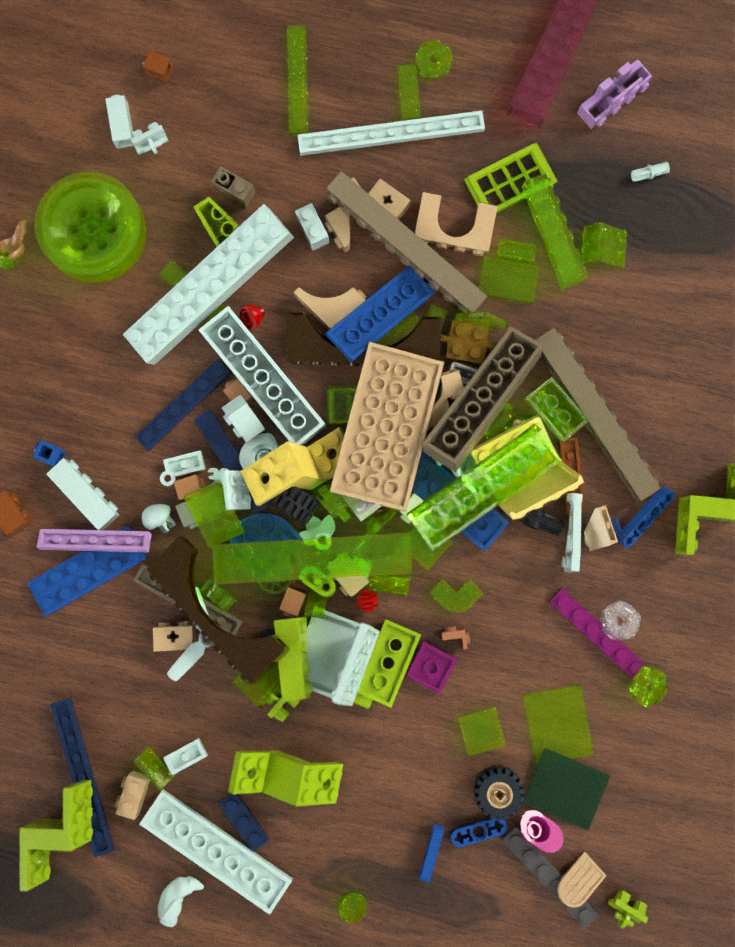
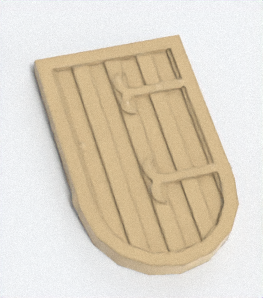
M583 852L560 879L557 888L558 896L566 906L579 907L587 901L606 875L588 854Z

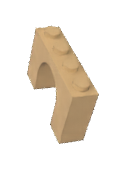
M423 192L415 234L427 245L428 243L435 244L436 248L439 249L450 247L460 253H465L466 250L473 252V255L476 256L488 254L498 206L479 203L472 230L462 237H451L445 234L438 224L441 195Z

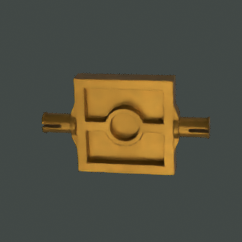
M452 320L449 333L447 335L441 334V342L446 343L445 358L482 365L485 353L493 351L496 347V344L488 343L490 327Z

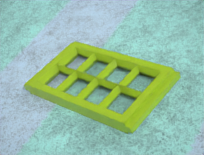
M535 143L464 179V182L477 206L479 203L489 204L485 195L496 191L502 202L496 205L498 206L496 213L552 186L557 183V179L538 144ZM531 154L537 166L526 171L520 158ZM516 161L522 173L511 178L505 166ZM502 168L508 180L497 185L491 173ZM539 169L545 181L534 186L528 174ZM488 176L493 188L482 192L477 180ZM524 176L530 189L519 193L513 181ZM510 183L516 196L505 201L499 188Z

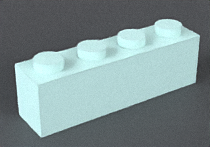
M63 458L47 473L48 477L97 530H104L119 516L118 508L113 502L105 500V494L101 489L92 486V480L85 473L82 475L79 472L78 468L80 467L75 461Z

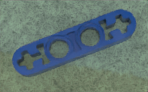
M666 486L661 487L622 529L621 533L618 534L617 543L625 548L631 547L672 502L675 495L674 491Z

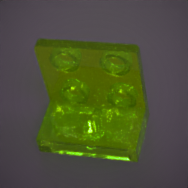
M601 222L584 227L581 264L589 265L602 262L623 268L625 265L627 232Z

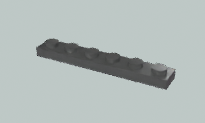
M516 825L501 838L508 848L584 929L599 915L587 901L575 908L562 903L558 896L557 888L563 875L533 844L524 840L521 831Z

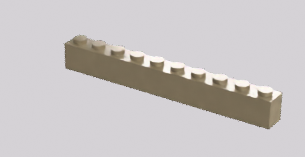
M341 171L326 188L325 194H327L329 201L342 207L341 210L347 216L354 217L356 223L361 228L368 229L376 241H382L390 253H396L404 265H410L418 277L425 278L429 282V286L435 291L439 290L444 294L443 297L449 303L453 302L458 306L457 309L460 313L470 317L486 299V294L345 173Z
M553 328L537 338L535 341L543 345L541 356L543 362L635 501H642L661 489L658 485L659 480L654 474L651 475L647 469L649 468L647 462L637 454L638 449L633 442L630 443L626 437V430L618 425L615 414L606 407L604 397L596 392L594 382L584 374L585 369L582 364L577 363L574 359L575 355L572 349L564 344L562 334L559 331L556 332Z

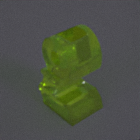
M211 576L199 592L205 597H209L213 603H216L225 612H228L232 604L237 602V599L227 589L219 587L217 585L218 582Z

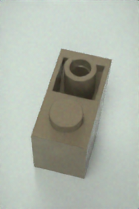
M221 166L211 181V184L229 199L247 208L255 194L252 183Z

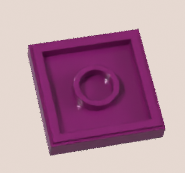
M422 641L405 676L440 694L458 659Z

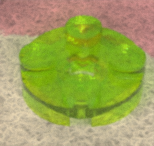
M429 40L424 42L416 53V67L423 78L438 79L449 73L453 55L451 49L447 45L441 44V41ZM431 56L439 59L436 63L430 62Z
M643 666L634 676L628 690L632 694L633 699L642 706L650 707L649 705L652 704L657 705L667 693L668 686L665 685L667 677L662 671L654 667Z

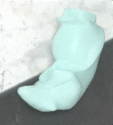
M191 876L177 877L170 882L163 890L158 904L160 923L168 927H174L177 923V917L181 912L183 897L191 894L194 890L203 889L202 883Z

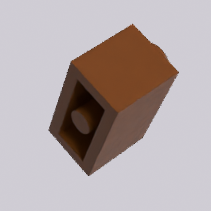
M4 490L0 493V526L6 535L13 536L32 523L29 519L31 516L19 504L20 499L16 493Z

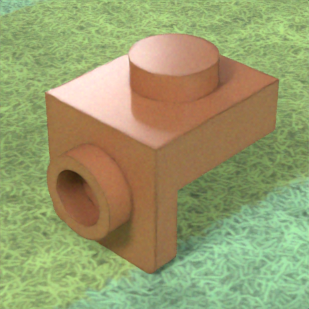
M456 626L445 627V631H440L442 640L461 638L462 649H468L467 644H470L469 632L465 633V629H456Z

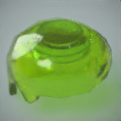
M348 891L339 898L337 911L345 922H358L366 914L367 902L361 893Z

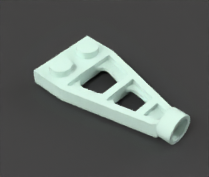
M567 493L566 501L570 503L571 507L565 556H562L561 562L564 572L571 573L578 572L580 568L581 503L583 495L577 493Z

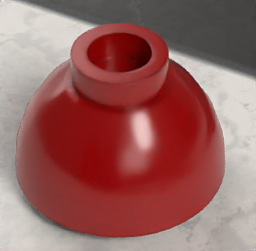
M244 304L240 307L239 315L245 327L254 330L260 325L265 312L261 306Z

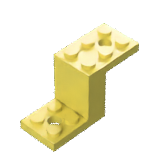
M337 428L308 447L287 441L241 470L240 472L256 505L261 506L292 486L312 490L334 477L345 435L343 430ZM332 449H335L337 453L336 457L331 460L329 458V452ZM267 473L270 479L267 484H264L262 478Z

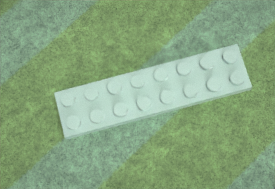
M164 789L160 792L139 824L269 915L292 882L293 878L257 853L252 852L251 849Z

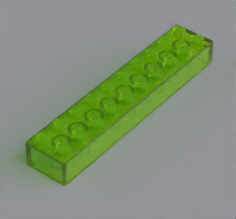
M411 533L212 545L214 585L413 573Z

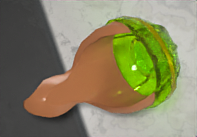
M26 220L18 222L12 237L0 241V269H14L23 259L22 254L25 248L22 240L27 232Z

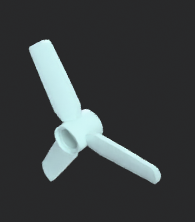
M195 587L198 599L207 613L199 588ZM197 625L195 626L200 632L202 631ZM200 633L198 641L192 643L167 672L169 678L173 681L180 679L203 655L205 648L215 644L213 642L209 644L204 643Z

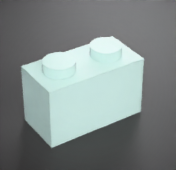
M312 203L295 211L296 219L312 251L329 243V236Z
M241 394L222 407L225 413L223 418L229 426L231 424L235 426L232 430L238 438L243 437L246 443L265 430Z

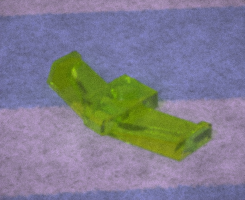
M391 508L382 518L380 516L377 518L373 516L365 524L367 526L365 529L367 533L351 550L346 548L345 551L351 557H354L399 510Z

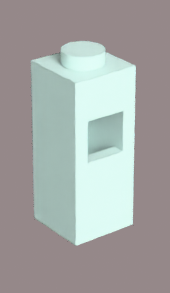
M113 95L111 98H105L114 145L117 149L134 146L131 141L133 129L129 105L125 96Z

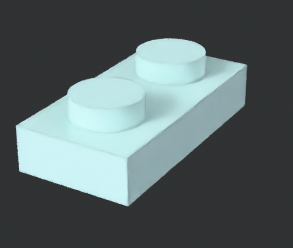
M197 738L164 756L163 759L171 774L174 775L207 757L208 754L200 738Z

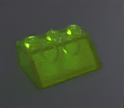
M553 377L549 378L524 398L561 443L565 442L589 421Z

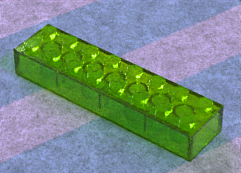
M534 424L406 514L433 551L562 460L543 429Z

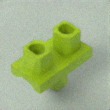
M278 687L276 691L269 689L267 693L271 697L267 700V703L269 705H272L274 701H277V703L267 715L271 719L275 717L283 722L290 713L282 707L286 701H282V697L279 696L282 693L281 687ZM301 699L287 702L295 708Z
M619 890L615 898L609 899L607 903L619 911H616L614 917L619 919L618 926L623 929L627 925L633 927L634 921L637 923L641 921L647 923L648 917L645 916L647 905L639 900H635L633 906L630 907L627 904L631 895L623 890Z

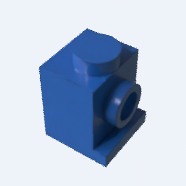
M41 440L34 447L33 458L54 467L65 457L67 451ZM52 451L50 457H48V452Z

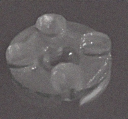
M616 601L607 605L600 617L605 634L616 641L634 637L639 630L641 616L634 607L622 601ZM617 617H621L624 624L619 625Z

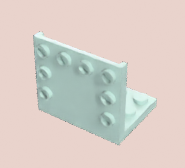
M314 607V612L307 628L310 663L309 675L312 691L332 698V701L335 703L352 706L380 631L362 622L360 624Z

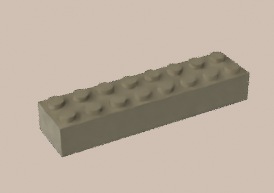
M510 327L423 442V452L456 473L540 359L543 345L517 329Z

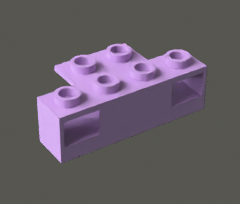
M636 60L633 64L627 62L617 71L620 74L618 78L614 77L613 80L610 77L598 86L596 93L581 104L577 113L590 129H593L596 125L600 127L607 120L606 117L610 114L615 115L621 109V105L630 103L636 97V93L639 91L642 93L649 87L652 75L639 60ZM637 75L639 79L626 88L624 84ZM594 108L601 112L596 118L590 113Z

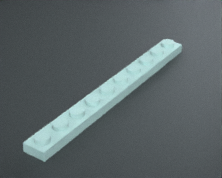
M475 111L298 135L301 156L484 132L485 125L483 112Z

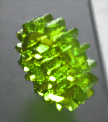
M325 486L317 491L323 498L320 503L334 519L339 516L345 523L351 518V515L346 511L349 505L339 494L331 493Z

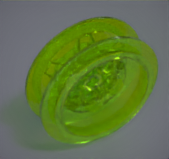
M80 172L59 180L45 193L38 205L35 216L36 238L45 256L64 274L81 282L102 283L120 277L134 266L145 246L147 228L140 206L131 192L121 182L102 173ZM88 212L85 218H81L83 213ZM102 212H107L105 217H99ZM116 227L114 233H109L111 228ZM78 228V232L76 234H72V231ZM104 243H107L106 248L100 250V246ZM84 244H88L85 250H81Z

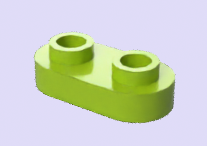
M307 566L301 571L300 577L302 582L320 596L327 598L335 593V582L316 567ZM310 574H314V578L312 580L308 579V576ZM325 585L330 586V589L328 591L323 590V587Z

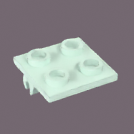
M210 468L208 472L214 473L213 476H209V479L223 484L226 510L251 509L249 489L240 471H229L227 468H222L219 471L217 468Z

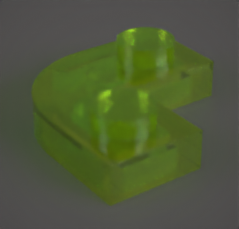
M442 579L429 591L436 601L450 612L466 611L484 594L471 580L455 592Z

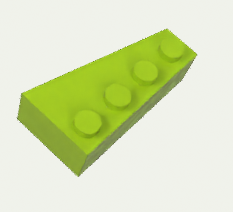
M207 197L193 207L216 247L239 227L210 197Z
M307 617L275 620V635L290 649L278 662L282 701L307 699L311 697L310 693H312V683L309 675Z

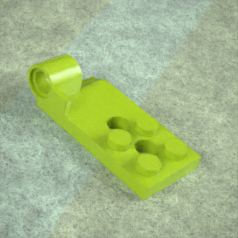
M385 619L353 703L369 709L374 700L390 708L392 707L421 634ZM392 640L400 641L401 648L398 651L391 649L390 643ZM385 658L393 660L394 665L391 669H386L383 666Z

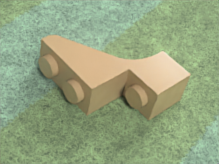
M355 177L351 178L357 185H359ZM340 206L325 215L326 222L324 225L329 233L332 232L334 234V242L337 247L347 252L351 247L350 217L341 210L342 207Z
M457 369L441 373L439 381L440 391L434 400L427 432L431 430V427L438 424L450 408L447 398H450V400L456 399L464 389L459 370Z

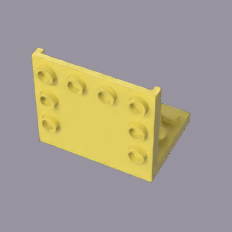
M535 415L474 447L471 451L473 460L492 500L513 520L524 517L527 512L541 508L544 503L556 500L561 494L575 490L580 484L584 483L580 474L558 459L539 415Z

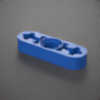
M496 817L494 819L484 818L455 827L451 832V840L455 846L464 847L504 834L507 824L504 818L502 820H498ZM495 821L502 823L499 830H496L495 827L489 828L491 833H488L486 823H488L489 827L494 826ZM476 826H482L484 833L481 836H475L473 829ZM466 829H469L472 839H469L468 835L462 837L463 841L460 842L458 839H454L457 837L458 832H461L462 835L468 834Z
M433 824L420 869L419 880L429 883L444 832L443 825Z

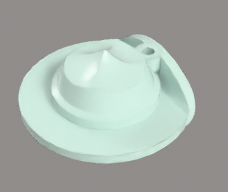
M258 434L243 445L239 455L240 464L243 469L279 447L272 434Z

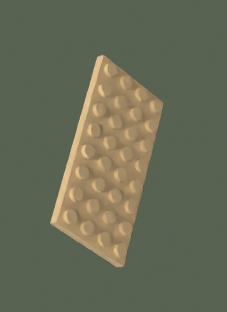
M369 342L332 480L331 493L403 512L407 511L444 362Z

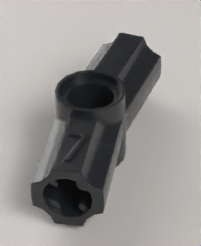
M540 508L527 512L522 518L514 519L522 522L523 525L529 528L542 530L556 537L559 536L564 527V521L546 514Z

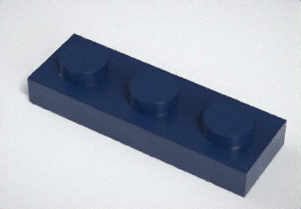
M230 793L219 802V805L252 852L269 840L268 835L239 794Z

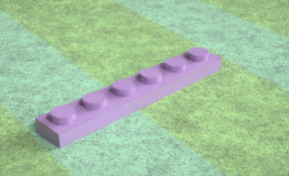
M40 529L37 548L40 550L149 553L152 534L149 531Z

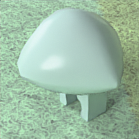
M154 504L146 507L142 513L143 526L149 530L159 527L164 534L169 531L167 524L170 528L176 525L170 517V506Z

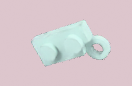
M202 451L163 460L166 471L161 474L160 481L165 486H171L174 484L176 477L206 470ZM166 475L171 476L170 482L164 480Z

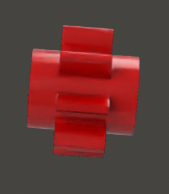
M371 589L362 590V594L357 595L359 610L364 609L365 613L374 612V607H379L376 592L371 593Z

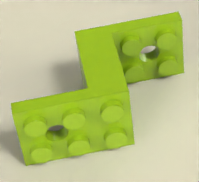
M735 463L728 464L725 499L695 495L679 498L675 555H694V551H697L698 541L695 540L696 532L699 530V521L697 519L735 522Z
M278 750L236 751L228 792L232 794L265 793L294 806L334 804L338 797L343 764L339 762L311 763Z
M82 780L63 788V819H40L20 828V891H28L49 880L51 872L49 855L51 850L72 851L91 841L93 835L91 827V817L93 814L91 807V796L93 793L91 780Z

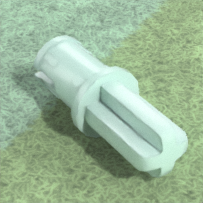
M668 162L656 165L648 164L644 168L631 171V179L633 182L647 178L651 180L655 176L668 174Z

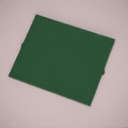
M545 748L523 803L589 831L597 808L601 804L610 775Z

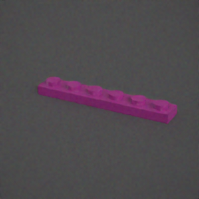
M560 588L548 603L635 682L648 670L649 667L563 588Z

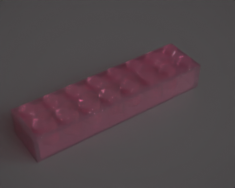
M558 0L509 105L508 115L541 129L600 0Z

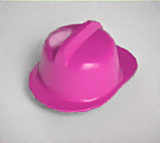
M530 810L522 816L519 826L521 835L526 842L547 853H554L561 848L564 839L563 833L557 824L534 810Z

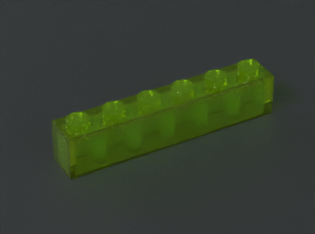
M546 173L526 180L522 185V189L562 291L584 283L588 276L587 269L581 264V255L578 248L575 249L573 243L574 236L571 231H568L566 226L567 218L564 213H561L559 208L560 201L552 190V180L547 177Z

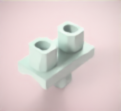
M157 122L149 124V131L142 133L141 130L132 132L133 138L131 141L138 155L150 150L157 154L156 148L169 141L162 125L159 126Z

